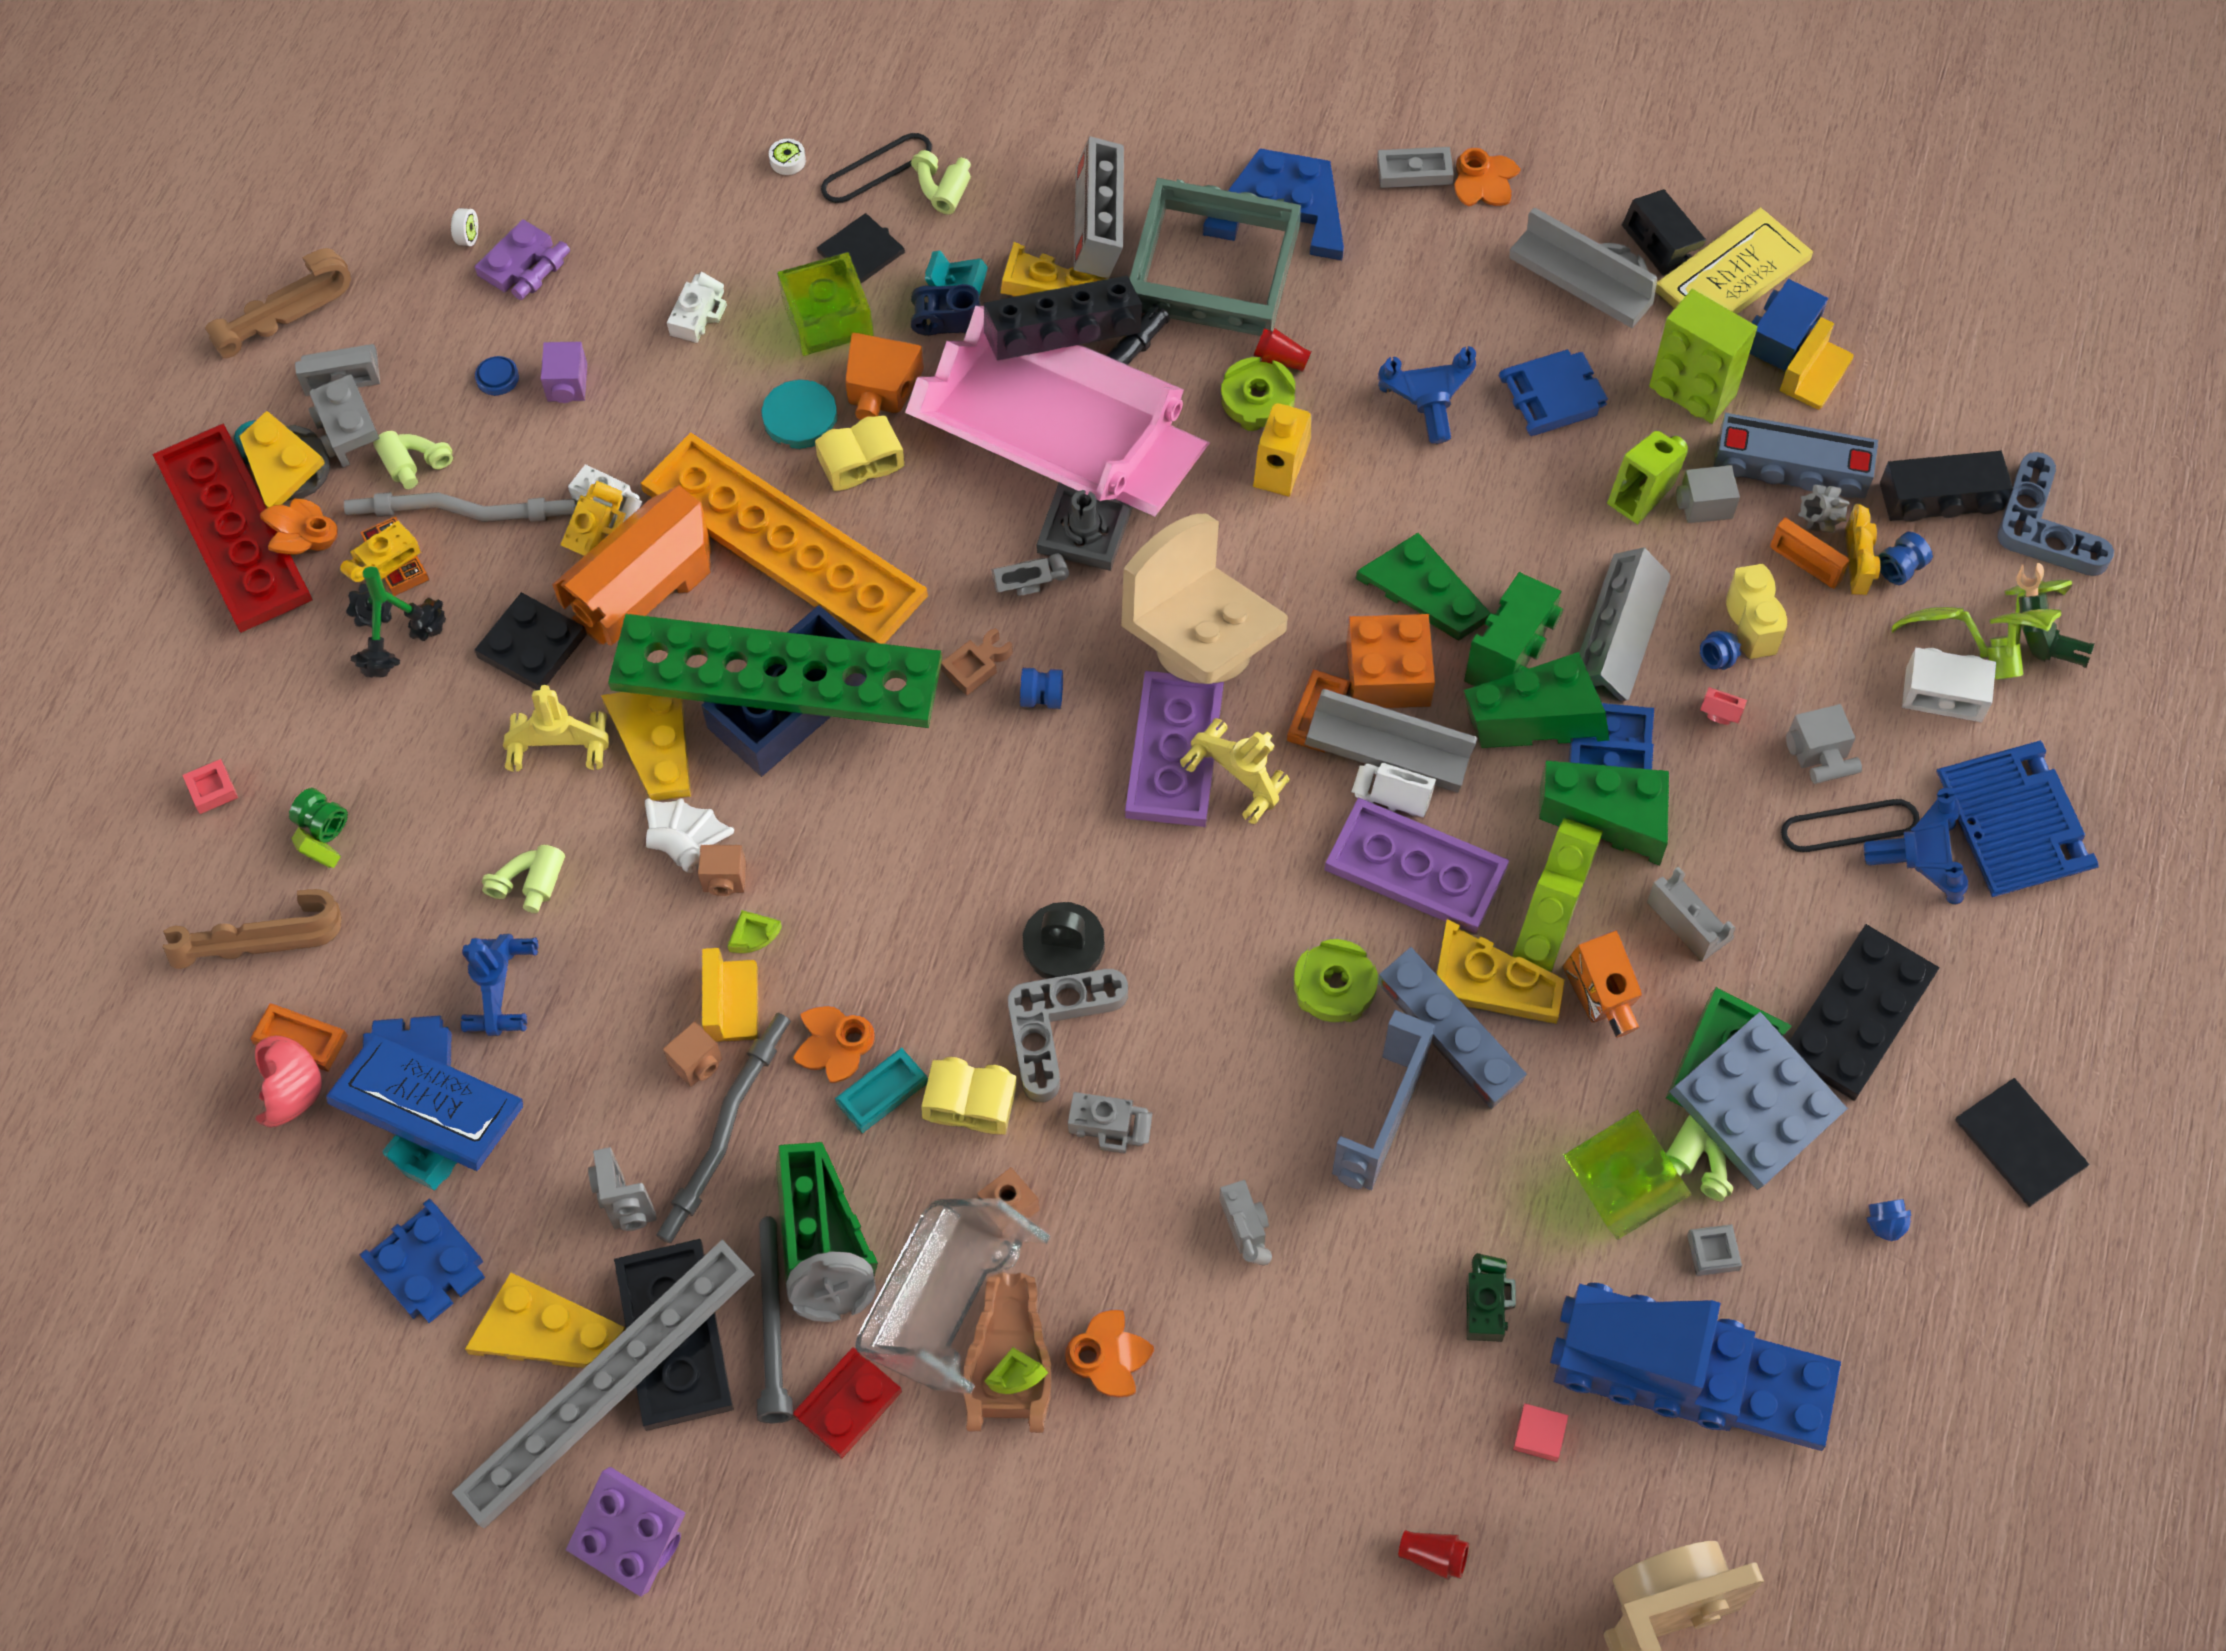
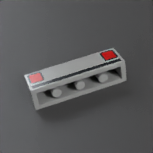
M1089 136L1076 166L1074 270L1109 279L1123 249L1124 145Z

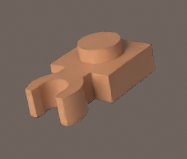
M996 628L991 629L984 635L983 643L977 647L969 640L944 659L941 663V671L968 696L997 673L994 662L1007 660L1013 653V645L1009 641L1002 647L992 646L1000 638L999 631Z

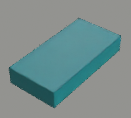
M901 1047L839 1094L835 1101L863 1134L927 1085L928 1077Z

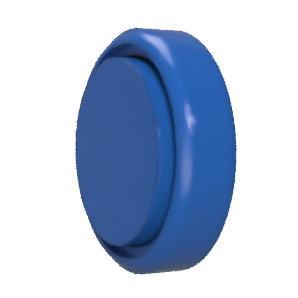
M494 356L485 359L478 365L475 371V380L482 392L498 396L506 394L515 388L519 381V372L516 364L511 359L503 356Z

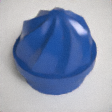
M1717 630L1708 634L1706 639L1702 641L1700 655L1703 662L1709 668L1725 670L1732 667L1736 659L1741 655V643H1739L1738 637L1735 634Z
M1904 1199L1868 1205L1871 1217H1866L1867 1223H1869L1876 1236L1888 1241H1896L1909 1230L1910 1216L1912 1215L1911 1210L1906 1211Z

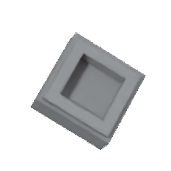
M1732 1224L1689 1230L1687 1237L1696 1276L1733 1272L1741 1269L1742 1263Z

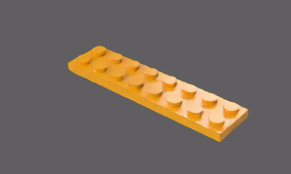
M691 432L640 483L642 491L651 498L678 485L701 502L708 534L712 539L815 608L820 605L840 624L866 642L885 644L928 597V591L925 586Z

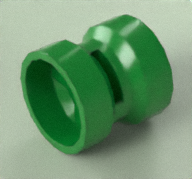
M311 787L296 797L289 810V819L301 828L308 827L313 837L320 842L326 843L336 838L342 831L348 819V812L338 803L327 802L325 794Z

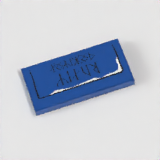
M376 1033L372 1035L326 1095L329 1105L474 1171L480 1169L523 1108L522 1098Z

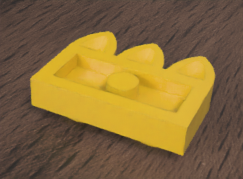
M1855 504L1845 527L1847 555L1850 559L1848 565L1851 594L1867 595L1873 580H1877L1880 574L1879 556H1874L1873 552L1877 539V527L1875 523H1870L1869 508L1861 504Z

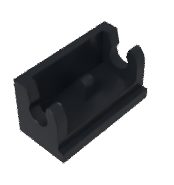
M1665 189L1633 199L1622 223L1623 228L1663 276L1669 274L1670 271L1675 270L1690 259L1692 255L1687 253L1703 247L1706 238Z

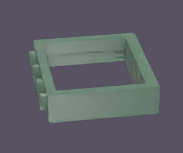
M1157 178L1129 278L1142 302V313H1146L1152 304H1156L1159 306V310L1156 313L1163 308L1168 313L1170 319L1257 336L1262 335L1264 328L1273 331L1300 227L1301 205L1284 202V199L1273 200L1257 197L1249 192L1236 193L1225 191L1212 185L1199 186L1185 183L1179 179L1172 181ZM1166 209L1285 231L1267 304L1263 305L1146 282Z

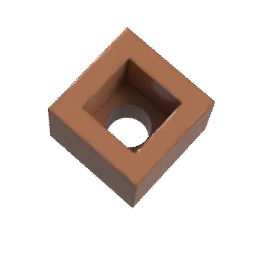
M742 845L700 846L698 876L703 892H710L716 896H728L733 892L744 893L747 863Z
M695 1021L663 1048L668 1065L690 1087L699 1080L703 1081L712 1076L718 1069L719 1062L723 1060L718 1044Z
M1012 1167L977 1193L979 1206L1005 1236L1039 1211L1038 1197ZM1010 1191H1012L1016 1195L1014 1199L1010 1201H1004L1001 1199Z

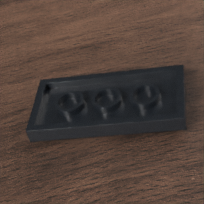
M1865 924L1788 1043L1824 1083L1856 1101L1940 967Z
M701 1239L614 1259L626 1329L705 1256ZM716 1312L636 1386L645 1431L734 1410Z

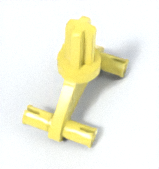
M541 685L540 690L533 691L532 693L535 710L528 721L525 714L519 713L518 719L516 713L511 714L510 729L504 735L503 747L507 750L505 763L507 770L514 772V765H516V771L522 769L523 752L527 751L528 746L584 745L588 749L586 767L594 770V764H596L597 770L603 767V751L609 745V735L605 732L607 715L604 712L599 711L598 718L596 711L590 714V725L568 716L566 708L558 702L556 692L550 690L548 685Z
M1215 718L1204 733H1197L1191 740L1192 747L1180 760V764L1184 768L1192 760L1185 770L1193 772L1204 757H1212L1254 792V800L1243 811L1242 815L1246 820L1254 812L1248 822L1256 824L1266 809L1271 810L1278 803V794L1290 781L1289 777L1286 774L1278 782L1284 772L1276 770L1273 776L1269 778L1265 765L1267 763V755L1274 748L1273 743L1270 741L1273 736L1266 731L1264 734L1255 732L1250 738L1241 739L1237 743L1220 738L1228 729L1226 723L1224 722L1216 730L1222 720Z

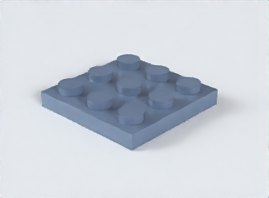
M1761 1012L1750 1019L1669 1091L1757 1190L1767 1184L1848 1109Z

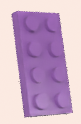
M1145 671L1125 818L1206 827L1214 759L1212 757H1204L1193 772L1185 770L1192 760L1184 768L1181 766L1180 760L1191 749V740L1199 732L1204 733L1213 719H1220L1224 682L1212 684L1194 683L1180 679L1171 673Z
M1358 797L1325 863V871L1445 922L1448 919L1460 925L1461 929L1477 934L1508 868L1509 860Z

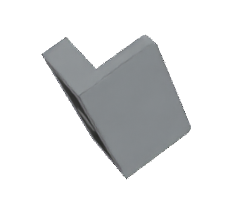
M374 344L303 355L301 361L295 362L296 375L305 396H310L309 391L350 374H352L357 387L380 384L378 356Z

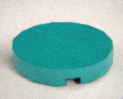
M802 379L784 382L774 388L764 399L761 410L765 431L771 439L780 445L781 442L789 444L790 448L795 449L815 446V440L831 430L838 418L835 399L829 390L815 381Z

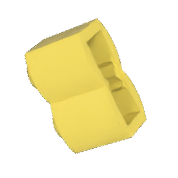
M886 416L863 418L851 428L831 429L815 440L817 457L834 491L855 487L869 478L883 477L905 466L903 448Z
M1764 564L1736 568L1726 597L1728 613L1738 625L1737 637L1739 643H1741L1740 648L1749 659L1776 655L1787 628L1786 612L1781 603L1774 597L1776 591L1774 578Z
M956 1057L933 1060L921 1106L922 1119L942 1125L964 1126L984 1133L1006 1134L1016 1092V1076L1010 1074L1008 1069L998 1065L973 1068L968 1066L966 1061Z

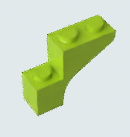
M1566 818L1563 819L1556 833L1543 873L1536 885L1512 957L1520 956L1552 972L1603 831Z

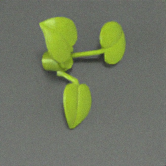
M2072 580L2041 581L2038 593L2054 591L2065 595L2072 587ZM2017 585L2004 591L2005 595L2018 594L2015 613L1989 619L1990 624L2008 623V636L1991 638V646L1987 647L1969 612L1964 611V608L1934 607L1913 612L1898 620L1892 626V633L1909 622L1948 618L1964 621L1979 648L1980 658L1988 657L1989 661H1995V679H2005L2024 675L2020 648L2021 624L2040 628L2048 632L2052 623L2062 614L2061 610L2036 609L2020 613L2019 596L2026 595V591Z

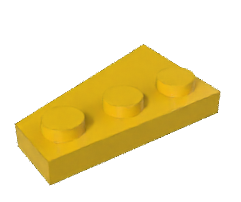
M1013 242L1002 279L1000 293L1016 297L1108 278L1075 271L1074 267L1069 269L1063 268L1054 263V257L1042 253L1040 258L1025 253L1024 245Z
M627 692L601 695L604 706L632 760L648 797L654 801L691 797L683 699Z
M1448 919L1446 920L1436 975L1466 1007L1557 1024L1565 979L1520 956L1514 958L1493 947V942L1481 936L1478 939L1460 930V925Z
M510 1273L465 1350L470 1355L506 1356L507 1359L524 1361V1359L551 1362L553 1365L585 1368L621 1335L626 1328L516 1274Z

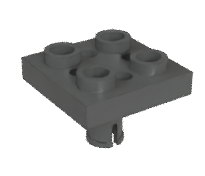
M1059 482L1036 544L1037 553L1048 556L1059 553L1064 557V560L1111 571L1133 507L1116 499L1099 501L1090 491L1086 495V490L1077 491ZM1102 531V533H1108V534L1103 536V535H1101V533H1099V532ZM1082 542L1084 543V545L1081 546V547H1077V546L1074 545L1075 543H1077V544H1082Z

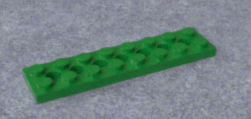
M625 614L608 684L611 691L929 728L942 663L941 650ZM662 650L668 653L667 657L659 663H652L647 660L649 654L654 651ZM695 655H703L708 658L706 663L700 667L693 668L686 664L688 659ZM733 660H743L747 663L746 667L739 672H730L726 669L727 664ZM774 664H781L787 668L785 673L778 677L768 676L765 672L768 667ZM813 669H821L826 672V676L820 681L812 682L805 678V675ZM857 673L866 677L865 682L859 686H849L844 682L851 674ZM893 678H899L906 682V685L898 691H890L884 687L885 683Z

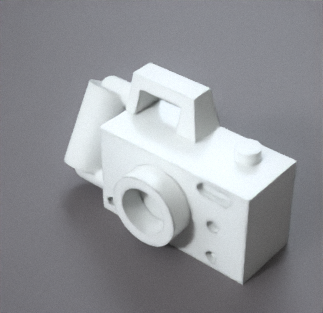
M702 271L694 276L691 283L686 282L667 321L670 336L698 343L701 335L705 333L707 323H719L727 306L726 301L721 299L724 293V284ZM715 305L719 306L716 314L712 312Z
M586 464L568 486L571 497L576 500V503H578L580 495L586 496L590 485L594 484L596 480L621 490L623 500L619 511L626 513L623 522L636 512L643 502L637 494L631 492L628 484ZM595 496L593 498L594 500L599 501L605 505H608L610 507L612 506V503L604 501ZM614 514L611 524L609 526L610 528L614 525L616 518L618 516L617 514Z
M1383 762L1380 767L1365 764L1364 766H1359L1351 792L1355 793L1356 798L1359 797L1373 804L1376 802L1388 806V810L1392 812L1398 809L1409 813L1411 816L1424 818L1430 804L1436 779ZM1374 774H1376L1371 794H1369L1368 791Z

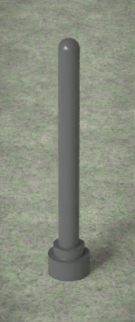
M766 1216L759 1223L765 1389L761 1391V1397L757 1399V1420L762 1423L773 1424L787 1422L793 1418V1399L788 1396V1390L783 1388L777 1223L773 1217Z

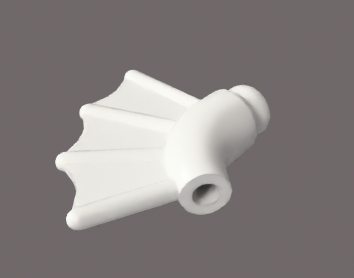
M650 798L645 800L649 826L646 836V847L666 852L685 872L693 873V865L697 869L699 868L701 845H714L734 833L732 827H728L717 820L712 809L691 807L682 798H679L677 801L663 803L651 800Z

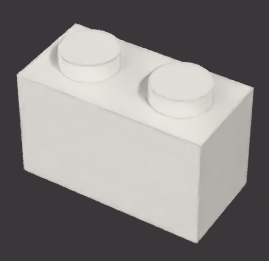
M1915 647L1906 667L1902 708L1982 722L1993 700L1996 662L1984 660L1975 655L1961 656L1944 653L1936 648L1922 649Z

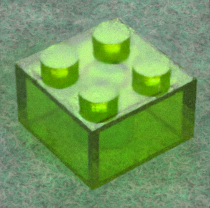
M849 252L777 272L781 298L802 356L848 344L851 342L853 332L874 336L871 310Z
M1638 1109L1563 1155L1603 1222L1617 1240L1692 1195Z

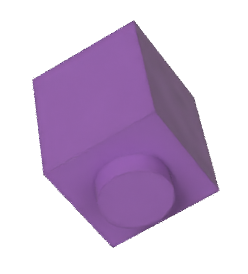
M544 342L541 382L547 401H557L560 403L585 401L587 360L582 343Z

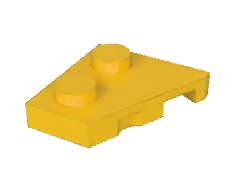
M268 411L264 412L239 436L267 508L274 505H282L325 464L323 458Z

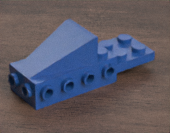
M1579 1283L1574 1297H1565L1560 1316V1322L1567 1323L1564 1338L1556 1337L1550 1363L1557 1365L1553 1382L1564 1385L1569 1390L1601 1395L1622 1405L1644 1407L1664 1417L1687 1419L1711 1430L1730 1431L1733 1426L1819 1451L1826 1447L1841 1361L1755 1338V1331L1744 1329L1745 1326L1736 1320L1719 1319L1717 1321L1720 1302L1713 1300L1656 1302L1654 1299L1644 1295L1636 1294L1628 1297L1613 1293L1612 1288L1600 1283H1588L1587 1285Z

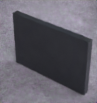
M2015 1078L1955 1119L1958 1125L1966 1132L2029 1208L2090 1165Z

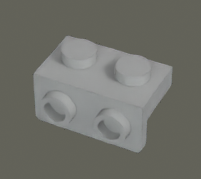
M352 374L309 391L315 405L308 408L317 429L324 427L326 435L320 437L329 457L337 455L343 467L350 465L346 456L347 452L380 439Z
M611 1147L594 1150L595 1166L588 1167L592 1192L597 1194L599 1207L605 1209L613 1228L633 1231L645 1227L648 1222L656 1221V1212L644 1184L625 1185V1178Z

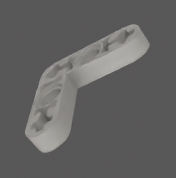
M1102 969L1019 984L1011 990L1008 996L1009 1015L1022 1087L1028 1098L1036 1102H1046L1052 1100L1060 1089V1073L1050 1022L1120 1009L1128 999V982L1120 971ZM1112 983V987L1116 989L1115 996L1107 997L1106 992L1103 991L1104 984ZM1091 985L1093 1001L1087 1002V989L1085 986ZM1066 988L1074 989L1080 995L1079 1001L1071 1006L1060 1004L1056 997L1061 990ZM1050 992L1051 1008L1046 1009L1044 993ZM1030 997V1001L1033 1003L1031 1011H1024V1007L1021 1005L1022 998ZM1038 1033L1045 1038L1046 1044L1041 1050L1029 1051L1023 1047V1039L1028 1034ZM1042 1062L1044 1077L1049 1079L1045 1088H1038V1084L1034 1082L1036 1080L1034 1063Z

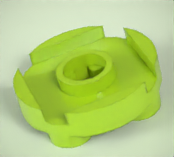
M1261 357L1242 359L1230 366L1224 375V381L1221 384L1222 407L1230 418L1240 423L1241 427L1247 431H1256L1261 427H1265L1274 404L1279 403L1294 407L1296 384L1294 377L1283 364L1272 360V364L1260 362ZM1252 388H1256L1258 391H1267L1262 397L1251 395Z
M1329 939L1322 941L1320 946L1314 947L1310 951L1307 949L1298 959L1294 971L1293 985L1299 1007L1314 1017L1328 1022L1357 1021L1362 1016V1013L1370 1007L1376 995L1378 972L1375 964L1373 967L1372 962L1366 957L1367 953L1360 946L1347 940ZM1334 973L1342 974L1341 981L1347 984L1339 986L1337 989L1331 988L1329 983L1324 981V978H1332Z

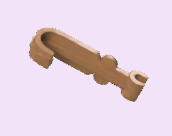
M329 248L311 252L302 257L305 266L312 272L311 274L268 295L265 304L259 300L250 301L244 307L245 314L229 323L222 318L209 322L205 330L210 335L209 339L223 358L233 357L241 350L242 341L255 334H259L262 337L272 336L278 330L277 323L289 324L341 296L347 290L351 281L348 265L342 257Z
M321 889L297 890V901L302 911L320 912L319 914L311 917L244 923L239 928L231 924H218L211 931L189 933L185 927L175 925L163 931L168 944H163L162 947L170 966L176 969L191 966L198 957L219 955L225 959H236L243 952L260 954L318 947L329 943L339 933L342 919L339 905L327 891Z

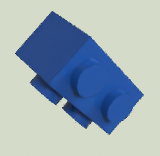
M1790 279L1786 281L1780 291L1774 289L1764 306L1766 312L1763 317L1756 315L1752 321L1758 328L1749 354L1786 371L1820 317L1823 316L1828 297Z

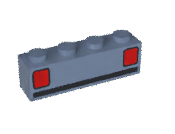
M1725 413L1718 434L1713 467L1732 465L1735 477L1762 480L1769 484L1779 483L1801 487L1807 491H1813V485L1826 486V488L1829 486L1841 488L1840 495L1843 497L1865 499L1874 478L1878 440Z
M1412 947L1379 974L1378 985L1405 1014L1435 1025L1431 1043L1491 1110L1524 1081L1527 1073Z

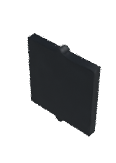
M865 213L819 245L817 251L833 265L834 272H840L857 287L904 254L905 248L889 234L888 228H882Z

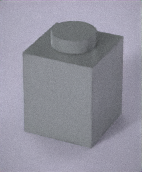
M1732 465L1686 470L1682 485L1677 486L1676 489L1677 505L1679 509H1684L1687 523L1733 519L1740 498Z

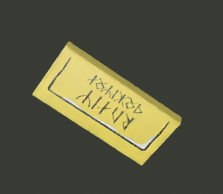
M1760 207L1659 280L1656 284L1655 292L1673 308H1676L1689 291L1694 289L1738 314L1810 261L1813 251Z

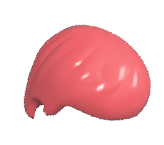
M270 1036L261 1040L256 1045V1064L265 1080L262 1083L259 1099L264 1101L266 1107L264 1113L256 1116V1121L270 1128L278 1127L295 1119L313 1105L321 1091V1074L310 1053L290 1038Z

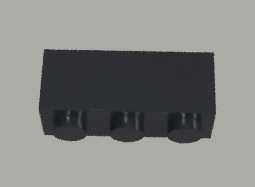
M2002 450L1888 461L1880 480V487L1890 521L1905 520L1914 522L1929 517L1943 516L1944 518H1953L1961 514L1970 513L1992 514L2004 509L2013 490Z

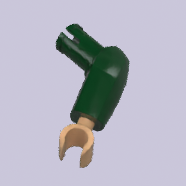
M2040 563L2036 565L2035 575L2037 578L2034 579L2025 576L2024 565H2021L2016 581L2018 586L2026 591V595L2019 596L2020 613L2036 609H2049L2047 594L2038 593V587L2044 576V568ZM2055 622L2052 623L2048 632L2040 628L2021 624L2028 647L2032 655L2037 659L2045 662V660H2050L2051 657L2087 668L2090 657L2074 653V650L2092 654L2095 643H2088L2060 635V630L2056 629L2057 624Z

